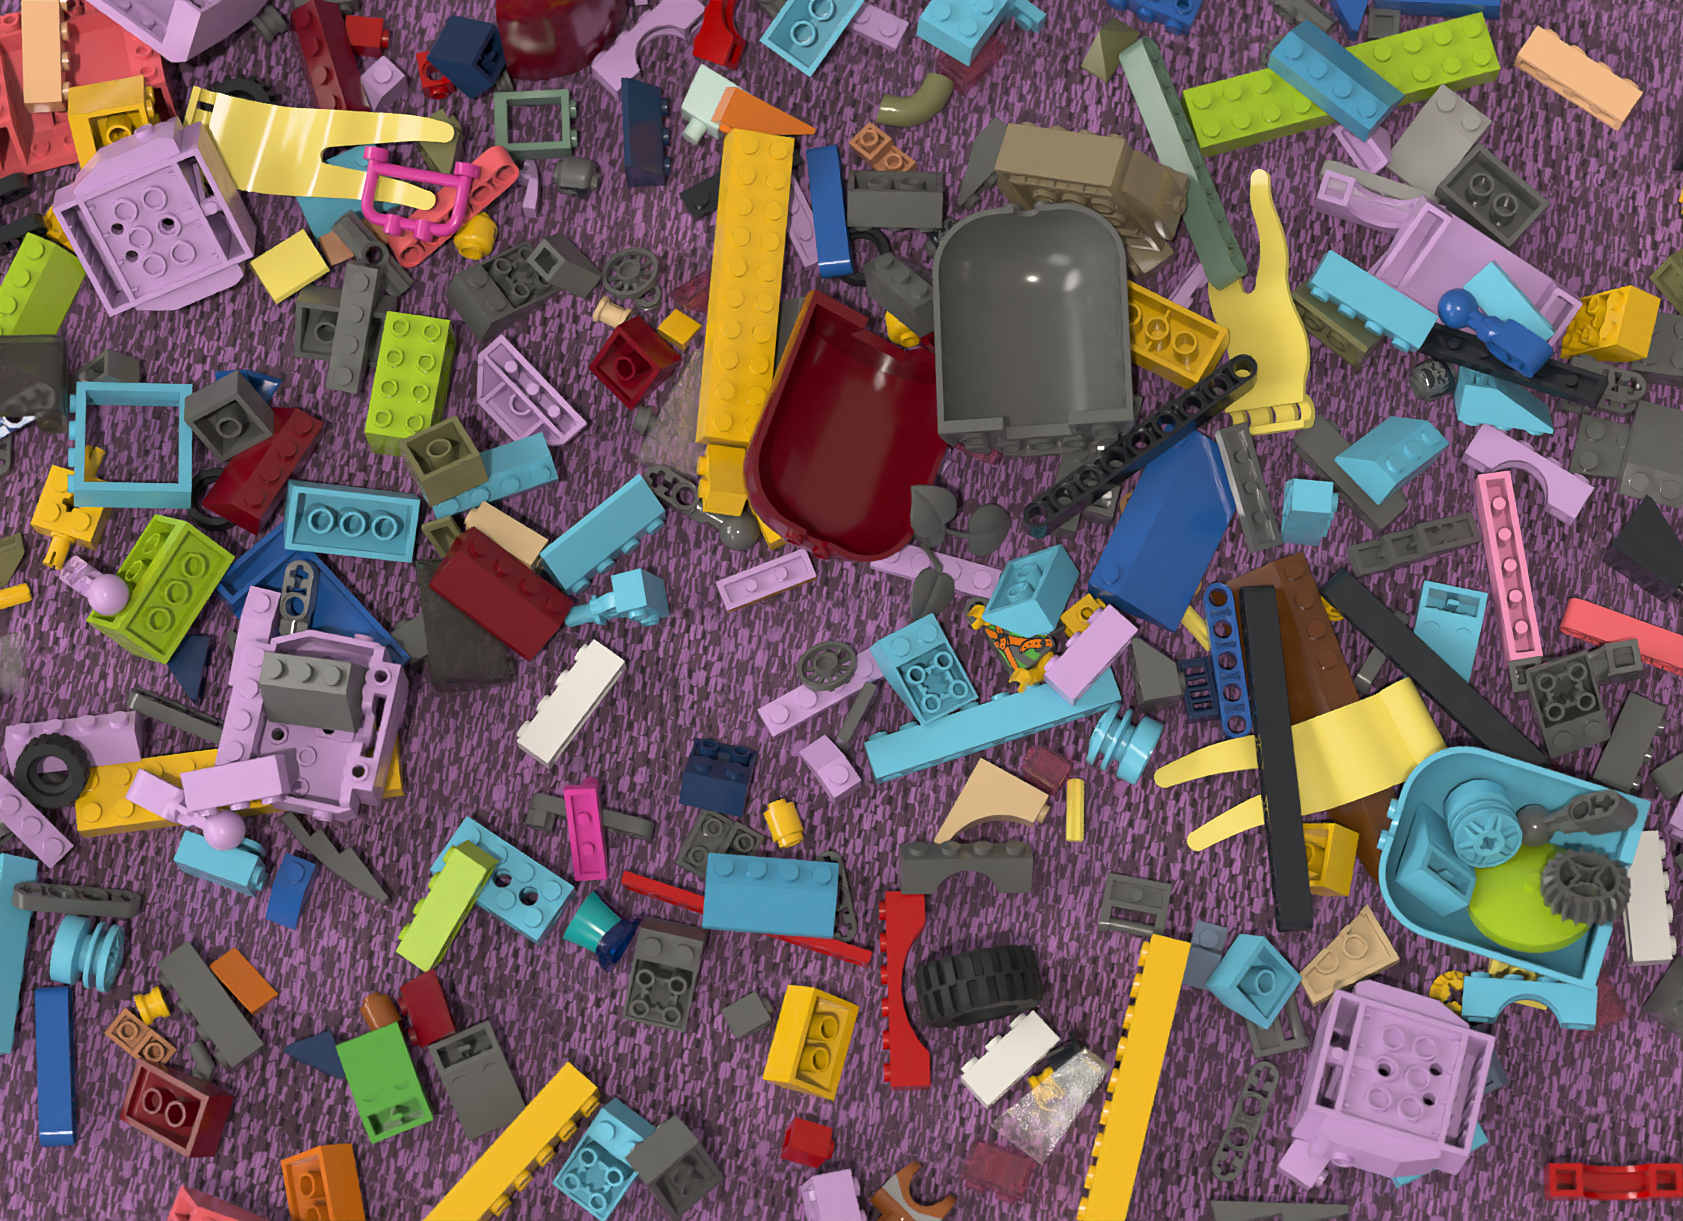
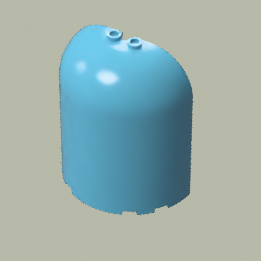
M1452 747L1436 752L1424 759L1408 776L1399 800L1392 798L1387 818L1393 820L1389 831L1382 829L1377 849L1383 850L1379 863L1380 890L1392 915L1404 927L1419 936L1594 991L1613 929L1611 927L1613 922L1606 920L1603 927L1593 923L1587 933L1579 940L1559 950L1544 953L1516 951L1493 942L1480 932L1472 922L1466 907L1442 917L1398 884L1395 878L1418 805L1423 803L1445 820L1443 814L1444 803L1450 793L1461 784L1472 780H1490L1499 783L1508 791L1516 815L1522 808L1529 805L1545 807L1551 813L1561 811L1564 806L1569 805L1579 795L1613 789L1477 747ZM1616 791L1635 804L1638 809L1637 820L1630 828L1595 836L1590 835L1586 831L1568 834L1556 831L1547 843L1557 845L1566 850L1570 848L1574 852H1578L1583 847L1586 852H1592L1596 849L1599 855L1608 853L1610 861L1619 860L1620 868L1627 869L1628 874L1635 857L1651 801Z

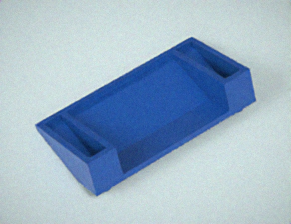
M1167 424L1163 432H1170L1174 427ZM1195 430L1146 465L1088 581V593L1093 598H1099L1104 603L1110 604L1171 633H1176L1237 509L1217 443Z
M284 521L232 563L214 589L215 595L240 621L250 585L282 593L287 566L296 560L312 561L319 568L320 578L315 609L310 617L308 630L354 638L355 634L372 637L374 639L373 642L387 648L393 664L401 665L404 668L411 660V657L314 552L284 549ZM297 570L296 576L301 577V581L302 579H308V573L303 570ZM293 588V592L306 593L307 589ZM296 597L292 600L290 605L291 611L295 615H300L303 612L304 603L300 598Z

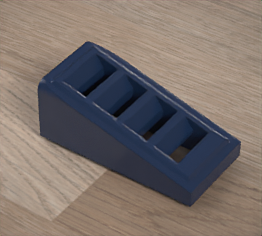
M1208 656L1176 661L1177 671H1183L1186 682L1183 704L1187 725L1219 720V704ZM1203 666L1202 673L1190 675L1185 673V669ZM1205 679L1206 684L1188 686V681ZM1207 691L1208 696L1191 698L1190 693ZM1210 703L1209 708L1193 709L1195 704Z

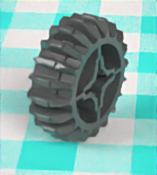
M1581 847L1578 852H1574L1569 848L1565 854L1557 853L1554 859H1549L1541 875L1540 892L1541 896L1544 897V906L1551 907L1552 915L1561 914L1563 922L1568 919L1573 920L1575 927L1579 922L1585 923L1588 928L1593 923L1603 927L1606 920L1614 923L1617 916H1622L1630 900L1631 883L1630 878L1627 877V869L1620 868L1619 860L1610 861L1608 853L1604 855L1597 854L1596 849L1592 852H1586Z

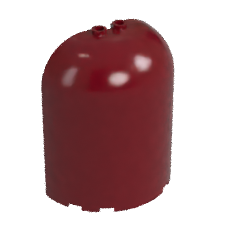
M497 0L496 19L509 78L522 81H549L551 78L568 74L572 75L588 67L595 57L603 50L607 51L618 37L626 20L629 0Z
M814 289L807 293L746 448L742 468L743 485L748 501L757 516L773 532L784 538V541L810 551L811 555L821 560H829L831 558L847 562L880 561L900 551L915 533L910 522L912 505L911 486L933 485L948 443L943 441L938 435L935 354L923 347L909 351L897 347L865 329L868 317Z

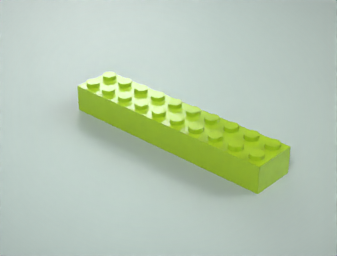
M1482 12L1345 48L1405 95L1397 107L1431 98L1442 84L1455 92L1496 81L1501 69ZM1270 68L1183 90L1180 101L1203 158L1338 123V121Z

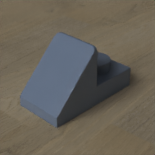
M1196 920L1183 975V985L1211 992L1205 983L1221 961L1228 928Z

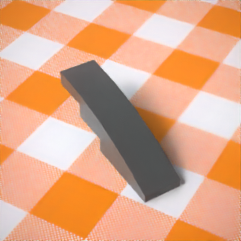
M1471 511L1419 523L1411 529L1385 534L1376 540L1351 545L1346 551L1355 577L1359 579L1478 544L1482 539Z
M292 811L281 818L285 826L301 845L332 874L356 891L386 907L391 904L388 896L351 847L339 854L321 829L310 836Z

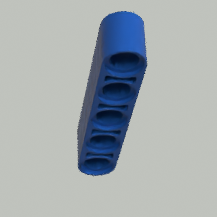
M838 144L806 149L817 256L821 277L826 279L854 274L849 227H847L843 172Z
M1214 583L1206 589L1202 597V608L1213 681L1220 710V729L1222 735L1227 740L1247 736L1252 728V720L1233 594L1227 585ZM1213 592L1222 593L1225 596L1226 604L1221 607L1212 605L1209 601V595ZM1219 623L1226 624L1230 628V636L1227 638L1217 637L1213 631L1214 626ZM1222 655L1231 656L1235 661V667L1231 670L1222 669L1219 666L1218 658ZM1228 686L1237 688L1240 693V699L1235 702L1227 701L1223 696V689ZM1232 718L1242 720L1245 730L1240 734L1232 733L1228 728V721Z
M70 986L36 988L38 1117L39 1138L42 1148L70 1146L77 1143V1133H73V1131H77L76 1100H72L76 1098L75 1068H71L75 1064L74 1035H70L73 1034V1004L69 1003V1001H72Z

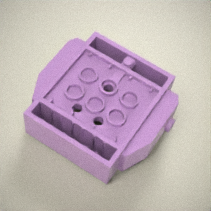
M178 116L168 119L167 122H160L153 126L150 123L142 125L134 131L135 134L100 148L78 172L74 183L55 192L52 210L110 317L133 307L136 310H177L236 285L244 275L245 260L254 257L257 228L202 121L183 127ZM204 175L207 181L209 182L214 192V195L210 196V194L208 193L203 183ZM167 218L172 219L174 224L170 226L165 225L163 220ZM120 223L124 228L122 230H115L112 225ZM130 250L136 251L138 256L130 257L127 255V252Z
M306 630L271 638L270 644L244 640L214 765L221 766L284 754L291 793L281 795L282 801L271 803V805L277 809L312 815V818L317 820L345 822L355 819L358 815L360 803L380 807L409 685L402 666L393 664L386 647L373 642L374 639L372 637L355 634L354 638L320 631ZM264 652L346 661L369 668L365 676L367 684L362 689V713L358 733L335 730L332 734H326L324 729L269 722L259 687ZM379 697L387 698L380 729L377 731L376 709ZM276 731H283L284 737L281 740L273 739ZM371 747L375 748L373 759L365 757ZM364 768L365 774L361 777L362 769Z
M1372 980L1357 982L1352 993L1336 989L1319 1020L1291 1136L1310 1142L1307 1155L1316 1158L1320 1155L1340 1167L1353 1166L1389 1178L1429 1174L1433 1168L1457 1175L1470 1155L1496 1037L1469 1029L1470 1025L1440 1001ZM1332 1033L1337 1037L1336 1042H1330ZM1327 1063L1333 1067L1330 1081L1322 1094L1319 1105H1315L1324 1065ZM1430 1068L1437 1069L1440 1075L1435 1076L1431 1074ZM1378 1069H1385L1388 1076L1380 1075ZM1423 1098L1430 1099L1433 1105H1426L1423 1102Z

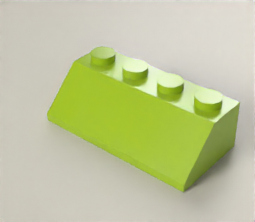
M27 232L0 286V362L36 377L87 273L79 258L56 243Z

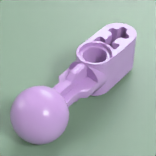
M77 556L70 558L60 572L59 579L86 597L93 610L99 614L115 615L121 612L129 601V589L122 578L113 574H103Z
M139 768L125 796L126 799L173 823H180L187 828L196 826L202 829L206 842L216 850H232L239 846L244 839L245 824L239 814L229 809L218 810L219 814L199 817L198 811L187 812L182 788L142 768Z

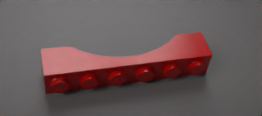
M885 891V901H879V920H886V933H880V953L887 952V965H881V985H888V998H882V1017H889V1030H882L883 1050H890V1063H883L884 1083L891 1082V1091L930 1090V1055L918 1040L909 1024L903 1007L901 992L902 973L907 956L915 940L925 928L924 894H902L901 891Z

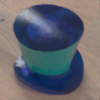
M596 889L589 894L576 912L563 936V940L577 944L595 953L598 957L600 968L610 973L617 966L643 919L638 916L631 921L628 917H623L606 900L601 892Z

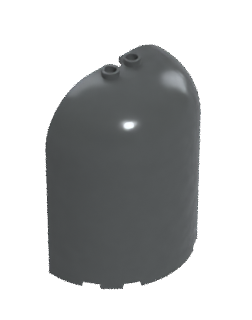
M1050 201L1036 202L1033 210L1023 211L1019 204H1005L1002 208L986 209L973 213L956 223L941 240L932 266L938 435L940 438L952 446L957 445L958 442L965 445L966 451L988 454L993 449L1002 452L1003 457H1044L1086 451L1085 446L1090 443L1104 446L1118 440V433L1121 431L1122 433H1129L1134 425L1126 256L1122 240L1113 225L1105 217L1090 208L1069 203L1053 204Z

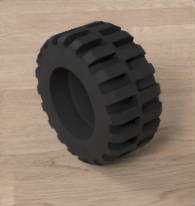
M1025 944L986 947L947 956L921 966L915 971L913 977L922 1022L927 1027L935 1029L968 1026L1019 1014L1022 1011H1027L1040 1005L1045 995L1036 952Z

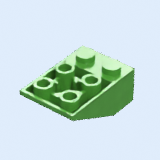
M397 1021L336 1045L358 1112L371 1144L434 1120V1110Z

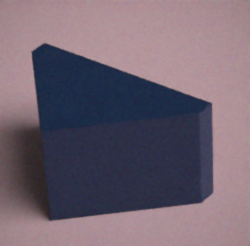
M331 1030L286 1046L284 1053L287 1056L344 1083L347 1082L336 1049L337 1041Z

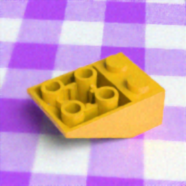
M1632 285L1580 298L1583 305L1567 326L1566 333L1561 342L1560 358L1571 360L1572 356L1578 357L1581 354L1593 356L1597 361L1631 362L1647 358L1660 298Z

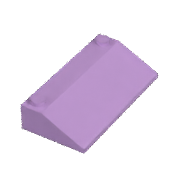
M1424 194L1421 195L1405 218L1373 275L1439 316L1437 311L1438 302L1445 292L1454 288L1464 289L1463 286L1490 262L1496 260L1558 331L1546 341L1551 347H1553L1583 305L1577 294ZM1479 306L1478 310L1488 316ZM1438 317L1436 322L1445 325ZM1468 326L1462 329H1458L1477 335L1476 331H1474Z

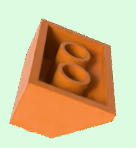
M352 1143L321 1145L281 1160L291 1221H366Z

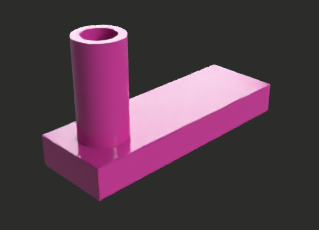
M593 777L585 778L581 785H566L563 790L575 881L607 880L609 876L599 798L600 783Z

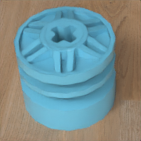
M1114 701L1111 707L1101 716L1091 736L1085 762L1093 765L1101 753L1105 757L1100 769L1105 771L1111 762L1116 760L1119 762L1116 777L1135 786L1158 742L1164 724L1145 715L1137 727L1131 725L1134 710L1129 708L1123 719L1120 720L1117 716L1122 704Z
M1472 780L1461 784L1450 793L1444 803L1443 814L1457 856L1464 863L1477 868L1494 867L1505 863L1516 854L1521 846L1522 831L1508 791L1503 786L1490 780Z
M67 914L61 922L55 938L50 961V979L60 983L75 985L83 972V985L86 989H92L96 984V989L99 992L107 993L110 991L123 960L124 927L114 924L109 929V925L101 921L92 934V924L89 918Z

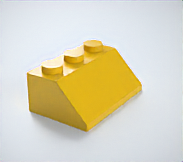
M788 985L762 1079L786 1089L834 1101L859 1006L814 987Z

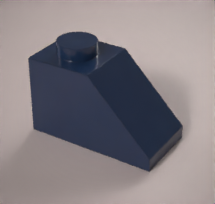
M185 634L166 665L192 703L201 706L213 643L209 637Z

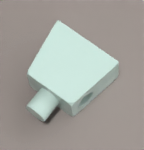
M703 64L699 67L681 106L682 118L689 122L681 135L697 145L705 132L716 139H720L724 135L718 131L719 125L712 122L711 119L726 87L740 88Z

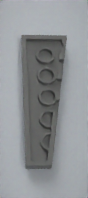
M1582 414L1568 472L1571 474L1578 473L1586 478L1617 479L1631 426Z

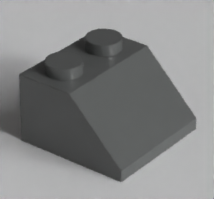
M1138 637L1131 638L1128 656L1140 714L1178 708L1180 699L1184 698V691H1186L1183 671L1178 672L1174 661Z

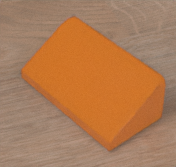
M235 947L209 966L212 972L254 1017L279 995Z

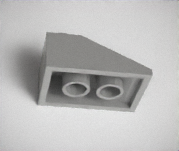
M1442 84L1392 148V161L1385 168L1409 186L1435 194L1437 186L1488 134L1492 120Z

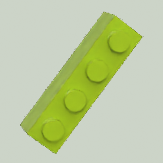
M469 840L464 841L457 847L452 845L446 852L442 860L446 863L441 872L437 871L428 884V888L431 889L426 898L422 897L413 910V913L416 915L413 922L407 923L398 936L401 943L395 952L424 972L434 969L441 963L499 863L497 859Z

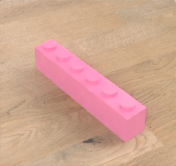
M1510 471L1478 475L1473 487L1505 668L1509 669L1508 661L1543 656L1511 474Z

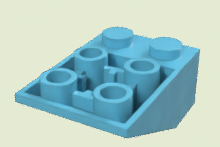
M1459 366L1453 395L1458 420L1470 426H1479L1482 423L1493 425L1495 428L1504 431L1516 428L1523 429L1532 435L1553 434L1554 429L1549 408L1544 402L1516 383Z
M1424 580L1419 592L1412 632L1469 684L1488 593Z
M933 613L878 640L869 648L885 679L923 727L979 698Z
M1421 803L1418 805L1395 881L1443 917L1469 905L1476 883L1474 866L1467 865L1457 856L1446 821Z
M614 1098L602 1107L552 1184L600 1221H606L639 1178L624 1157L630 1153L634 1145L645 1141L656 1131V1128L617 1098Z

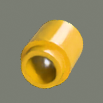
M780 799L768 804V811L764 812L763 815L774 843H778L780 849H785L804 841L802 835L804 828L794 803H787L785 799Z

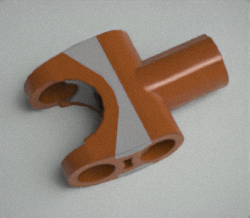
M914 1160L892 1176L873 1195L869 1202L882 1214L876 1221H943L957 1200L950 1194L941 1203L937 1202L932 1206H921L914 1202L909 1193V1186L913 1177L922 1168V1165L917 1160Z

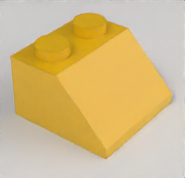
M1302 823L1310 893L1321 896H1349L1359 833L1336 823Z

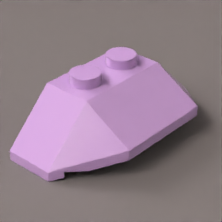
M502 334L478 354L477 404L513 441L543 432L548 447L564 446L587 426V422Z

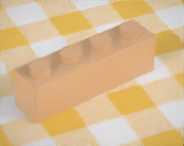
M21 0L24 105L29 113L67 111L66 100H68V89L71 88L70 81L66 82V71L71 69L69 52H65V41L70 40L69 23L64 22V11L69 10V0Z
M1537 26L1517 54L1513 64L1617 131L1625 123L1643 94L1633 81L1618 77L1612 73L1611 68L1602 62L1596 63L1588 58L1581 48L1566 44L1560 40V37L1554 31L1547 28L1543 29L1540 26Z

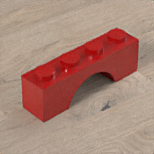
M710 0V3L706 5L703 13L704 21L700 32L697 33L693 41V56L735 71L737 70L746 44L734 23V9L737 0Z
M1549 1163L1543 1168L1545 1201H1678L1683 1198L1682 1163H1648L1633 1166Z

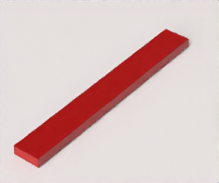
M624 871L621 880L624 889L703 915L704 896ZM763 934L866 969L867 967L869 968L872 960L871 951L835 939Z

